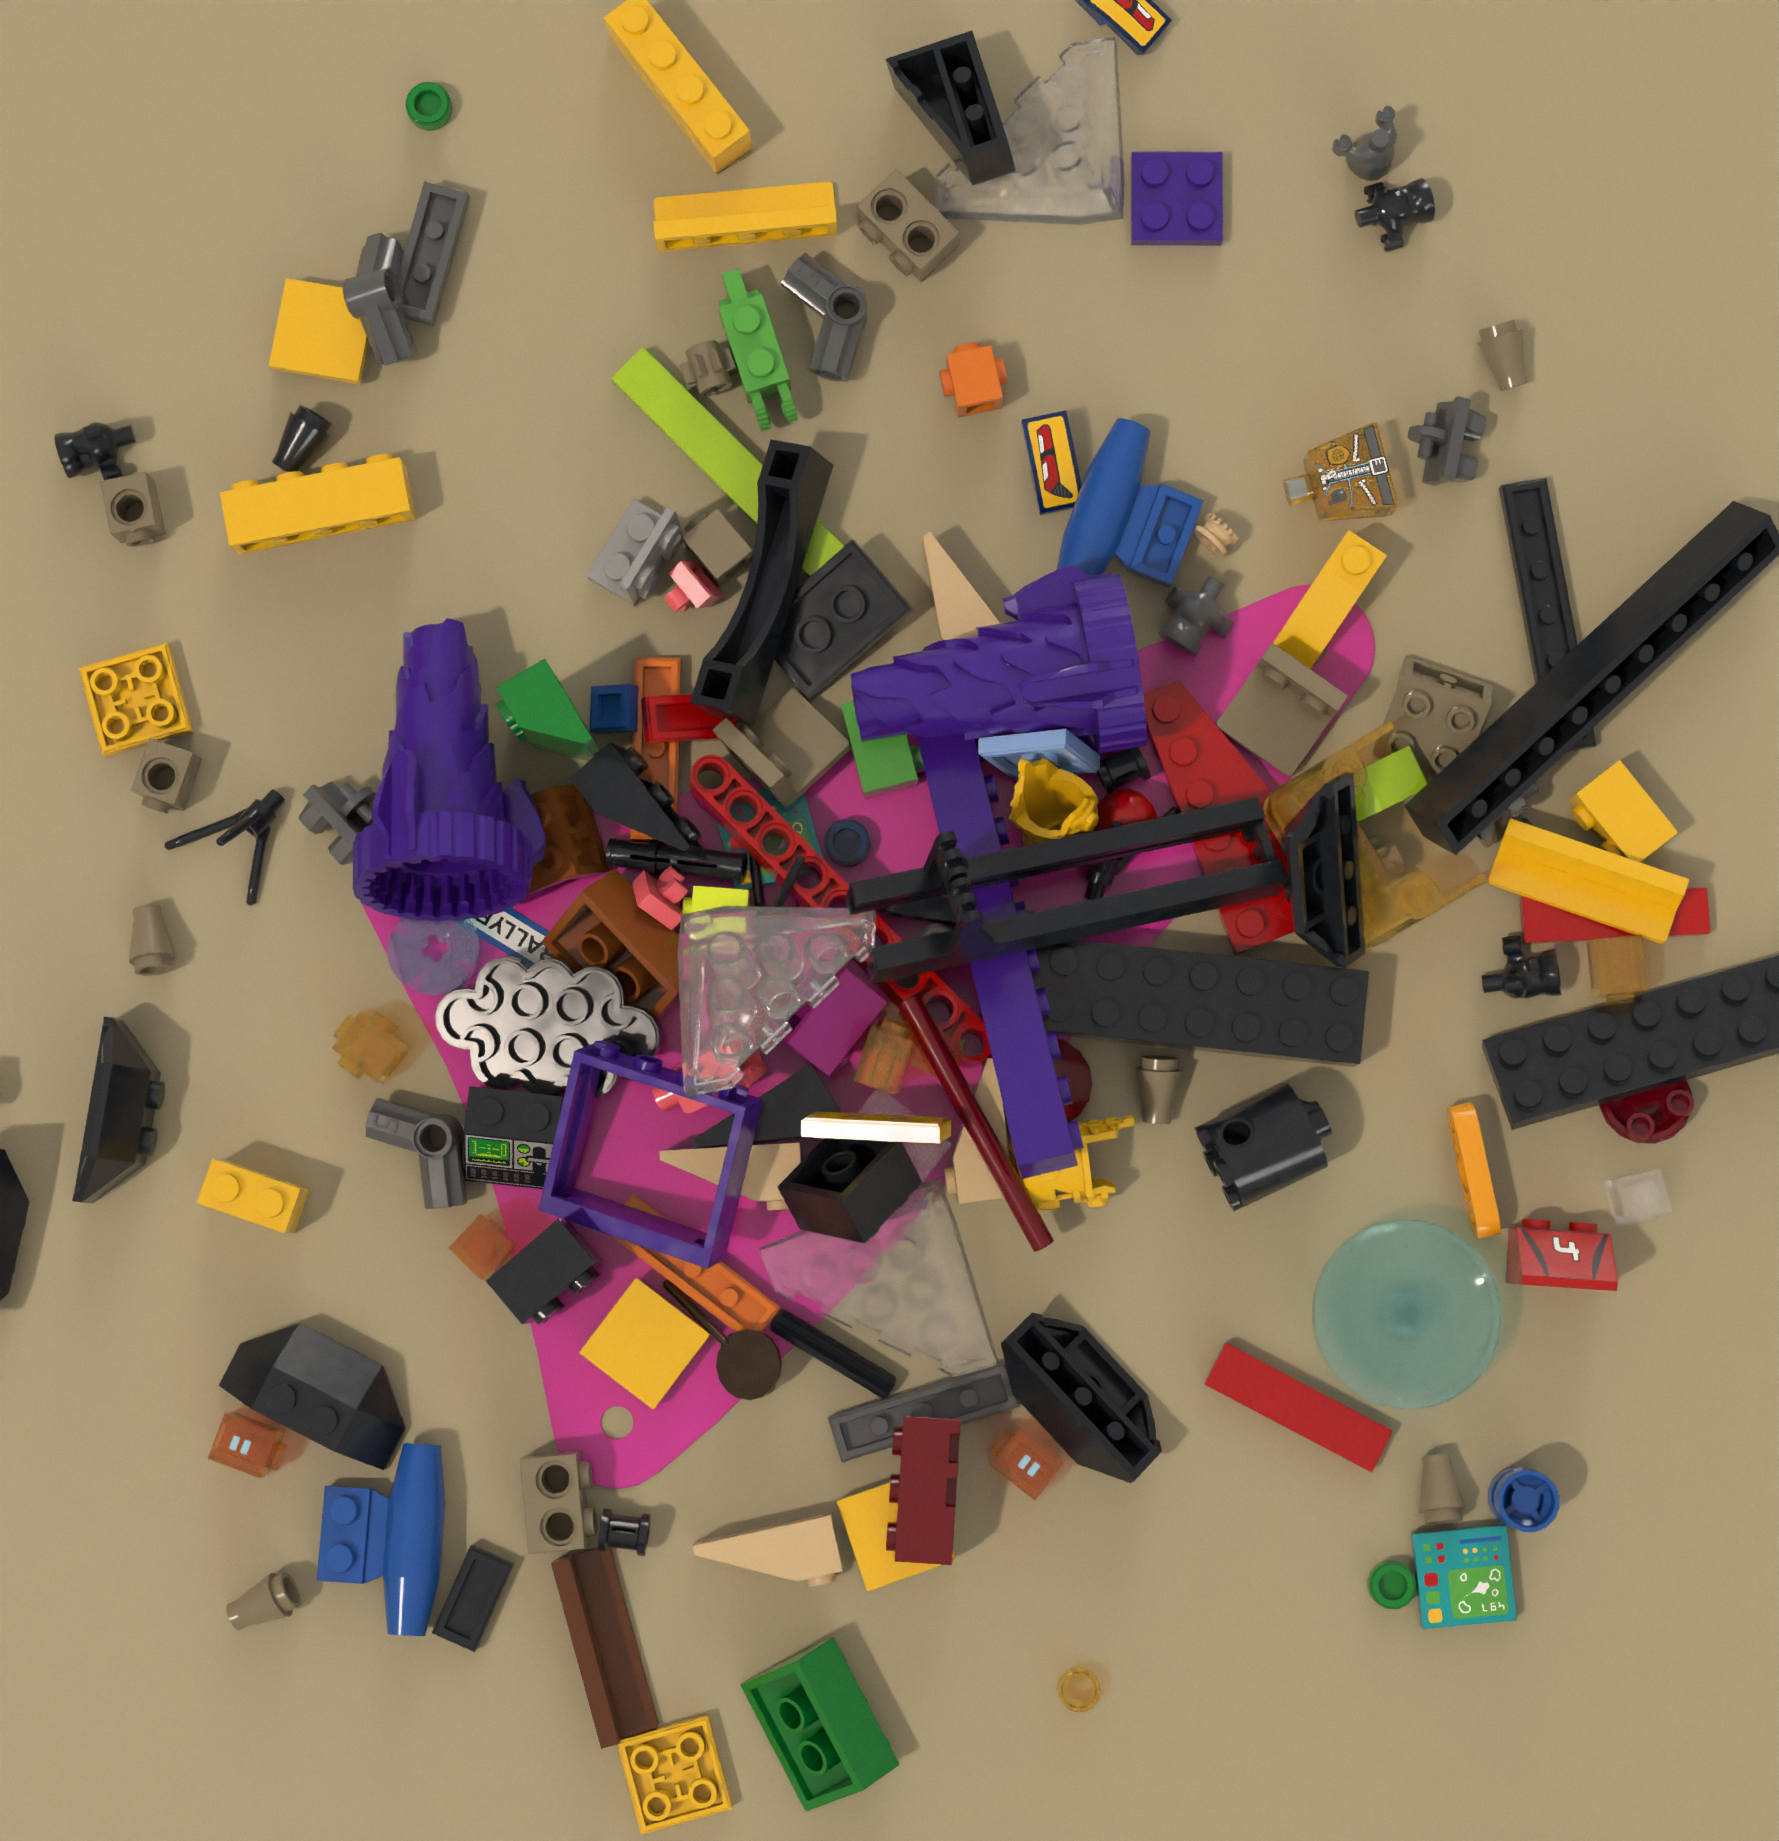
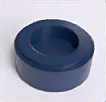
M843 819L829 827L825 834L824 846L828 857L834 863L850 867L861 863L867 857L870 850V837L868 831L861 823L851 819Z

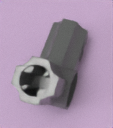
M382 233L367 236L366 244L361 251L356 277L345 279L343 295L350 314L356 319L360 318L377 364L389 365L412 356L417 349L401 309L403 292L398 274L404 250L397 239L386 237Z
M804 253L788 269L784 279L781 281V287L823 318L809 371L824 379L835 382H847L861 332L867 323V301L859 288L845 284L808 254ZM845 302L853 303L859 308L858 313L849 319L837 316L834 311L837 306Z
M376 1098L367 1117L365 1137L418 1153L425 1209L467 1204L461 1154L464 1131L460 1122L450 1115H436L386 1099ZM434 1125L442 1127L446 1133V1144L442 1149L435 1147L431 1143L429 1136L430 1130Z

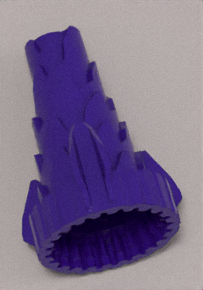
M1075 565L1065 566L1024 586L1014 595L1003 599L1005 614L1017 621L976 627L977 635L938 641L924 647L920 652L893 657L894 663L873 666L850 674L861 742L910 734L928 738L963 733L965 740H973L1010 733L1020 734L1067 729L1097 752L1100 757L1105 752L1143 747L1147 743L1146 714L1139 659L1127 595L1120 574L1112 575L1111 573L1089 576Z
M448 618L443 623L424 625L414 629L412 632L403 633V666L399 669L396 683L395 729L389 731L388 751L382 767V779L372 806L374 824L365 827L363 832L356 835L353 842V890L355 897L360 899L362 904L373 908L377 912L410 920L443 922L447 920L477 919L491 914H498L504 912L505 909L516 906L519 901L525 899L527 892L530 891L532 868L544 858V848L546 847V835L535 802L526 788V781L514 779L503 792L502 782H497L495 748L493 743H489L488 704H481V684L479 683L477 659L473 653V646L468 645L463 622Z

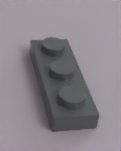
M424 181L398 274L403 292L401 309L405 319L434 326L470 201L468 192Z

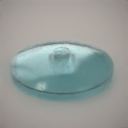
M1418 1220L1387 1221L1354 1234L1328 1259L1318 1278L1313 1295V1331L1316 1343L1326 1364L1334 1375L1354 1393L1369 1401L1391 1408H1428L1447 1402L1462 1394L1487 1369L1498 1347L1501 1336V1296L1488 1264L1479 1252L1461 1236L1442 1226Z

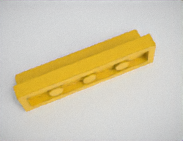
M832 182L666 196L654 199L655 221H653L658 252L838 236Z
M1510 818L1490 872L1488 883L1509 892L1664 944L1690 879Z

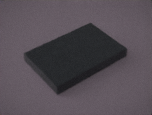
M852 539L795 590L775 660L807 699L812 700L914 609L857 541Z

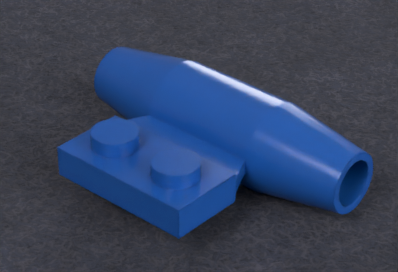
M1116 419L1088 467L1063 534L1056 570L1065 566L1075 565L1089 576L1100 575L1104 573L1111 559L1115 556L1128 572L1168 588L1172 586L1204 500L1164 484L1140 486L1151 433L1147 427L1128 419Z
M403 1443L389 1498L371 1488L325 1486L317 1581L367 1584L383 1576L387 1634L403 1636L426 1635L440 1579L446 1505L441 1445Z

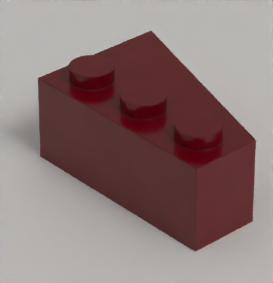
M903 1416V1427L894 1426L892 1455H900L901 1464L900 1475L891 1474L889 1503H898L897 1523L888 1522L886 1551H895V1562L952 1565L961 1420Z

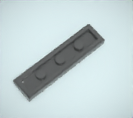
M1002 1362L830 1416L828 1421L841 1463L891 1448L893 1446L894 1426L903 1427V1416L961 1420V1425L1018 1408L1020 1405L1012 1393L1006 1364Z

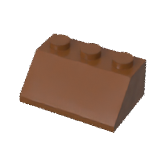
M616 868L584 889L541 941L555 957L566 960L577 972L586 967L600 965L613 969L621 976L626 985L627 1004L647 1008L658 1020L680 1002L709 970L707 965L674 930H670L637 906L633 887Z

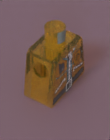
M1376 422L1309 450L1303 460L1306 474L1283 480L1288 505L1293 506L1314 501L1319 521L1387 517L1393 515L1399 506Z

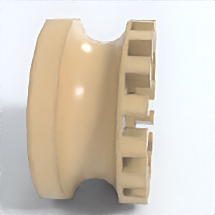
M1208 513L1204 518L1205 525H1197L1193 529V533L1208 550L1223 558L1227 554L1226 546L1229 544L1235 545L1239 539L1231 528L1225 529L1228 526L1226 523L1221 526L1222 520L1218 519L1216 515Z

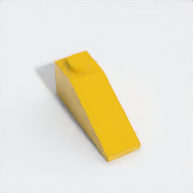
M1348 530L1273 644L1311 669L1387 555Z

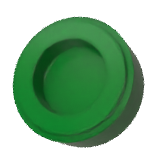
M423 82L414 86L408 93L405 103L410 120L422 130L433 131L440 129L447 124L452 115V102L447 91L441 85L434 82Z
M1388 1560L1377 1564L1370 1571L1367 1579V1588L1371 1598L1380 1606L1386 1609H1400L1409 1604L1416 1592V1580L1408 1567L1400 1562Z

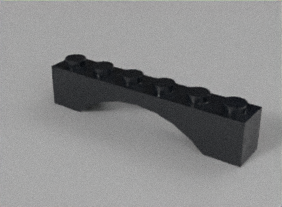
M770 440L757 482V533L747 582L727 628L716 645L703 658L690 703L716 718H727L730 721L752 726L755 724L833 469V464L811 446Z

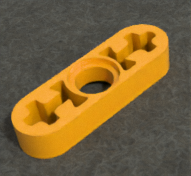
M1472 1102L1447 1107L1448 1124L1475 1239L1500 1235V1219L1476 1110Z

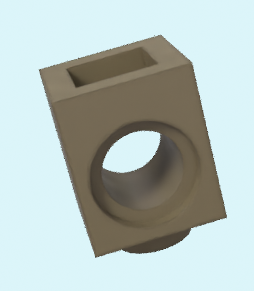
M146 472L100 481L110 533L120 543H126L129 547L144 546L154 542V536L166 534L156 483ZM133 503H143L144 510L141 517L132 522L125 521L126 509Z
M718 509L709 515L704 511L686 525L685 530L687 533L682 537L684 546L719 588L752 562V549Z
M149 738L131 791L144 797L141 805L168 814L171 806L184 811L202 759L192 752ZM165 768H173L175 772L174 783L168 789L158 790L156 787L158 773Z

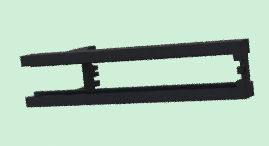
M1258 797L970 858H965L961 854L960 849L955 848L957 844L955 832L946 831L936 837L923 868L851 882L845 900L850 915L933 897L948 896L956 921L954 930L871 948L870 954L873 962L868 963L867 970L871 983L876 984L1277 896L1287 883L1288 878L1281 859H1276L1263 823L1265 819L1264 812ZM1242 832L1246 842H1256L1253 853L1256 861L1262 860L1263 862L1261 864L983 923L981 911L975 910L978 903L975 893L969 892L971 889Z

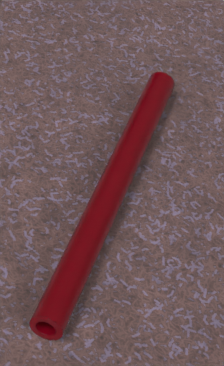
M915 994L898 1004V1007L1032 1250L1036 1252L1054 1242L1051 1233L919 994Z

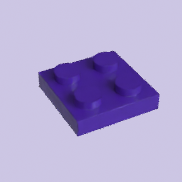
M1132 152L1131 245L1221 246L1223 241L1222 152Z

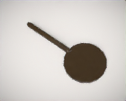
M669 1280L663 1282V1287L722 1345L718 1351L716 1368L719 1380L727 1392L739 1399L754 1400L766 1396L775 1388L781 1376L782 1360L780 1351L772 1338L761 1331L751 1329L735 1332L727 1338Z

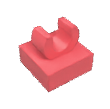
M697 560L681 561L668 573L678 586L671 590L664 597V600L676 613L680 609L686 611L693 604L696 608L712 607L725 594Z
M672 866L665 869L658 879L644 870L632 882L637 906L667 928L673 930L684 919L680 900L688 892V888L682 884L685 876Z

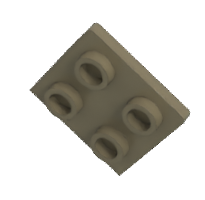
M1271 643L1257 666L1218 719L1216 725L1228 737L1286 777H1290L1340 709L1348 695Z
M1406 655L1399 672L1397 689L1375 743L1373 755L1381 759L1410 745L1422 772L1432 777L1437 776L1479 737L1491 707L1493 685Z
M794 688L785 693L757 719L754 726L751 725L748 728L744 725L738 730L725 718L713 729V732L728 753L785 809L793 804L852 747L850 742Z

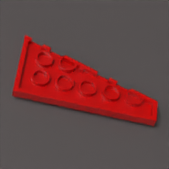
M1180 681L1144 693L1147 731L1179 813L1258 797L1265 815L1263 823L1276 859H1281L1288 878L1287 858L1282 852V839L1285 833L1284 828L1293 819L1291 814ZM1242 832L1191 842L1203 876L1263 863L1262 860L1256 861L1253 853L1256 842H1246ZM1285 886L1277 896L1217 909L1234 955L1295 932L1291 920L1290 903L1285 896Z

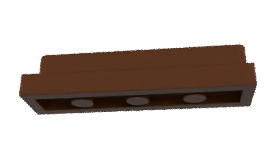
M597 1547L554 1560L551 1566L601 1749L620 1744L621 1740L625 1737L656 1729L659 1722L611 1547H608L606 1551H598Z

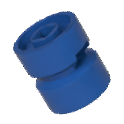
M1511 1466L1501 1470L1492 1479L1488 1488V1504L1492 1514L1500 1522L1522 1532H1537L1546 1528L1555 1519L1559 1510V1494L1555 1484L1546 1475L1526 1467Z

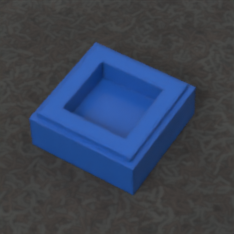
M633 684L592 686L590 732L595 734L637 732L639 686Z

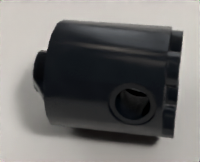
M1288 1083L1194 1128L1205 1150L1202 1152L1213 1176L1219 1175L1224 1184L1222 1186L1223 1193L1233 1211L1328 1167L1327 1158L1320 1141L1322 1138L1332 1134L1330 1124L1317 1101L1307 1102L1299 1099Z

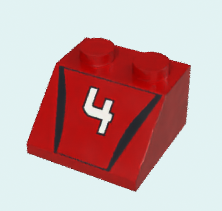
M1522 1219V1228L1510 1227L1508 1229L1507 1284L1617 1291L1618 1280L1611 1234L1597 1233V1224L1569 1222V1230L1562 1231L1550 1230L1551 1221Z

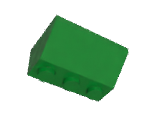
M545 658L496 687L502 700L496 702L495 705L508 727L511 728L520 742L528 738L537 749L584 761L591 760L600 752L599 747Z
M834 1637L806 1648L740 1684L805 1811L863 1791L900 1765Z

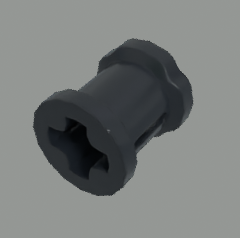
M1139 747L1125 749L1103 760L1100 758V771L1096 772L1106 794L1138 778L1143 780L1151 778L1148 766Z
M604 1508L599 1529L598 1551H606L608 1547L636 1550L638 1556H645L648 1546L651 1514L643 1513L641 1518L616 1515L612 1513L611 1509ZM614 1531L631 1532V1533H634V1534L614 1532Z

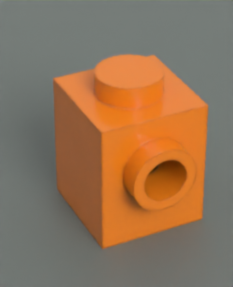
M970 342L955 347L953 349L954 353L946 354L947 369L939 370L944 397L953 396L958 418L1002 409L1003 395L1000 385L1007 384V375L1003 358L994 359L991 345L980 347V343Z

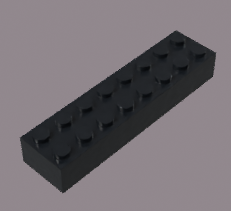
M1072 940L1035 948L1041 970L1040 972L1032 973L1035 989L1045 987L1051 1015L1042 1017L1046 1033L1055 1031L1057 1036L1355 1067L1361 1062L1369 971L1083 940Z

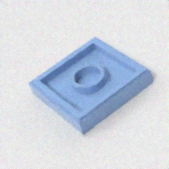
M1067 729L979 738L978 754L1015 781L1019 780L1018 762L1021 758L1029 760L1032 764L1036 760L1045 758L1057 768L1069 771L1075 775L1100 771V755Z

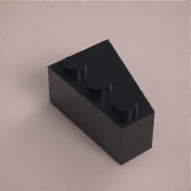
M972 30L885 59L895 90L972 186L1016 172L1005 130Z

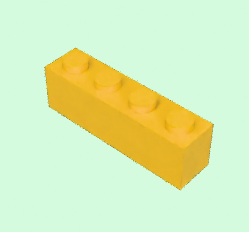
M626 0L604 17L608 37L716 174H719L753 148L750 130L647 0Z
M392 454L374 455L366 459V464L349 467L347 463L328 464L321 468V473L306 476L300 471L286 472L276 476L277 481L260 485L256 480L240 481L231 485L232 490L219 492L229 546L238 555L417 520L407 467L400 457L393 458Z

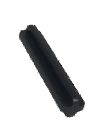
M785 1309L779 1310L770 1324L771 1332L880 1398L888 1397L896 1384V1377Z

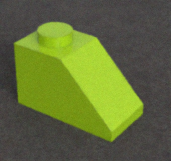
M1410 745L1351 772L1354 774L1357 822L1418 793L1428 784Z

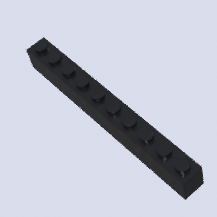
M1732 501L1422 788L1404 807L1423 837L1454 855H1457L1779 555V532L1770 515Z

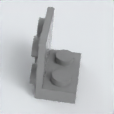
M633 499L586 575L588 580L634 607L640 597L645 600L648 599L659 581L660 576L655 573L664 558L670 561L677 553L683 541L682 536L679 535L682 529L676 511L666 507L661 515Z

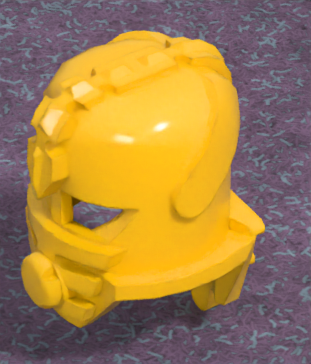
M1025 758L1019 760V780L1014 786V798L1010 803L1012 813L1008 819L1013 821L1023 831L1022 839L1024 846L1094 831L1099 820L1097 809L1098 797L1083 779L1069 771L1057 768L1045 758L1036 760L1033 764Z
M1134 1116L1112 1117L1105 1120L1096 1119L1089 1120L1088 1122L1079 1121L1078 1126L1084 1148L1075 1150L1078 1166L1025 1179L1021 1177L1011 1139L1009 1142V1150L1012 1153L1010 1161L1036 1208L1040 1210H1054L1060 1208L1059 1200L1073 1198L1074 1203L1086 1202L1089 1207L1105 1206L1108 1203V1194L1116 1193L1115 1185L1104 1178L1091 1177L1087 1143L1117 1138L1118 1131L1121 1128L1135 1125ZM1055 1189L1066 1193L1056 1194Z

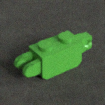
M739 268L722 273L728 298L718 301L720 318L747 402L753 405L761 432L771 429V418L762 400L779 394L781 409L788 423L797 421L798 416L790 393V378L762 293L759 294L758 289L746 291Z

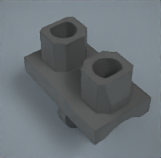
M1458 396L1455 397L1453 402L1437 403L1435 413L1426 412L1423 425L1411 426L1409 428L1408 439L1420 444L1417 457L1426 460L1422 483L1435 486L1445 482L1464 483L1475 478L1478 465L1477 458L1461 453L1463 439L1470 442L1480 440L1484 433L1486 417L1469 409L1470 399Z
M333 781L319 788L316 785H311L303 794L309 802L301 812L299 820L314 834L323 833L331 825L338 832L339 836L328 847L329 853L341 865L353 863V842L356 835L363 832L365 827L372 825L371 823L374 822L370 805L374 801L376 792L369 786L356 792L348 782L340 788Z

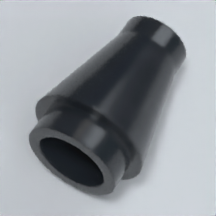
M300 404L295 413L290 412L272 463L286 472L299 471L304 463L330 437L327 431L332 423Z

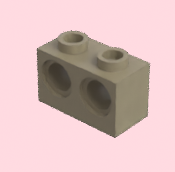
M897 169L857 205V216L860 221L857 225L858 229L872 244L876 245L881 242L892 253L889 256L892 264L906 277L912 273L922 282L959 246L960 232ZM892 205L897 207L902 213L893 221H885L877 215V212L884 206ZM916 237H926L932 241L933 247L927 252L918 253L910 248L909 243Z
M582 1450L531 1454L520 1459L528 1554L585 1549L591 1543L590 1536L597 1535L595 1508H587L586 1489H592L593 1486L590 1460L583 1461ZM559 1465L566 1469L569 1474V1484L566 1489L558 1490L550 1486L547 1481V1471L550 1466ZM561 1512L570 1516L574 1524L573 1533L570 1536L562 1537L553 1531L551 1518L554 1513Z

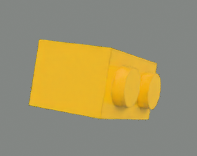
M1620 760L1568 799L1573 806L1570 812L1575 821L1585 831L1592 829L1602 842L1599 849L1637 862L1644 860L1678 833Z
M212 1159L197 1204L282 1233L295 1234L310 1189L225 1160Z

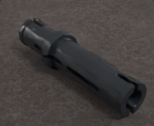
M610 838L606 849L607 867L646 870L652 876H658L660 872L672 866L684 875L744 882L747 873L748 856L744 852L733 853L704 849L707 854L701 858L671 845H663V842L657 839H651L649 843Z

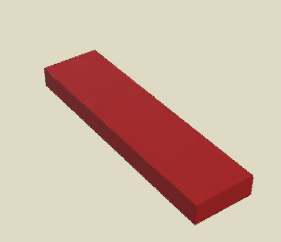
M1707 888L1686 889L1685 895L1676 911L1668 937L1710 934ZM1527 897L1520 898L1523 944L1643 938Z
M1224 1343L1204 1382V1385L1371 1473L1393 1430L1227 1343Z

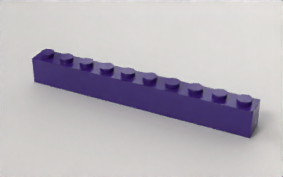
M964 733L928 738L917 736L939 833L954 831L957 838L955 848L960 849L961 854L965 858L1002 851L1001 845L1009 844L1010 842L1003 816L997 818L993 816L991 803L999 802L993 774L988 776L983 774L981 762L987 760L978 754L979 739L965 740ZM1019 879L969 891L975 893L978 902L975 910L981 911L983 923L1027 914L1024 901L1015 903L1011 890L1012 887L1020 886ZM1036 949L970 963L1015 1157L1022 1179L1078 1166L1075 1150L1083 1149L1084 1147L1077 1120L1068 1122L1064 1105L1073 1103L1066 1075L1057 1077L1053 1061L1062 1059L1056 1032L1046 1033L1042 1018L1051 1015L1045 987L1035 989L1032 973L1041 971Z

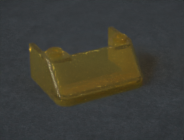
M1391 721L1317 763L1267 796L1263 805L1265 820L1281 847L1286 825L1325 783L1345 772L1354 774L1355 795L1364 789L1368 773L1358 751L1395 729ZM1357 821L1365 951L1422 921L1487 882L1484 875L1479 874L1445 893H1442L1434 879L1420 872L1409 873L1394 882Z

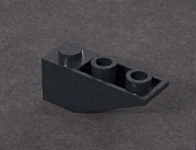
M610 742L569 778L596 814L702 858L707 854L697 841L701 838L699 830L687 817L682 816L680 818L671 807L675 802L673 796L660 782H652L645 773V770L649 767L647 762L633 747L630 746L626 749Z

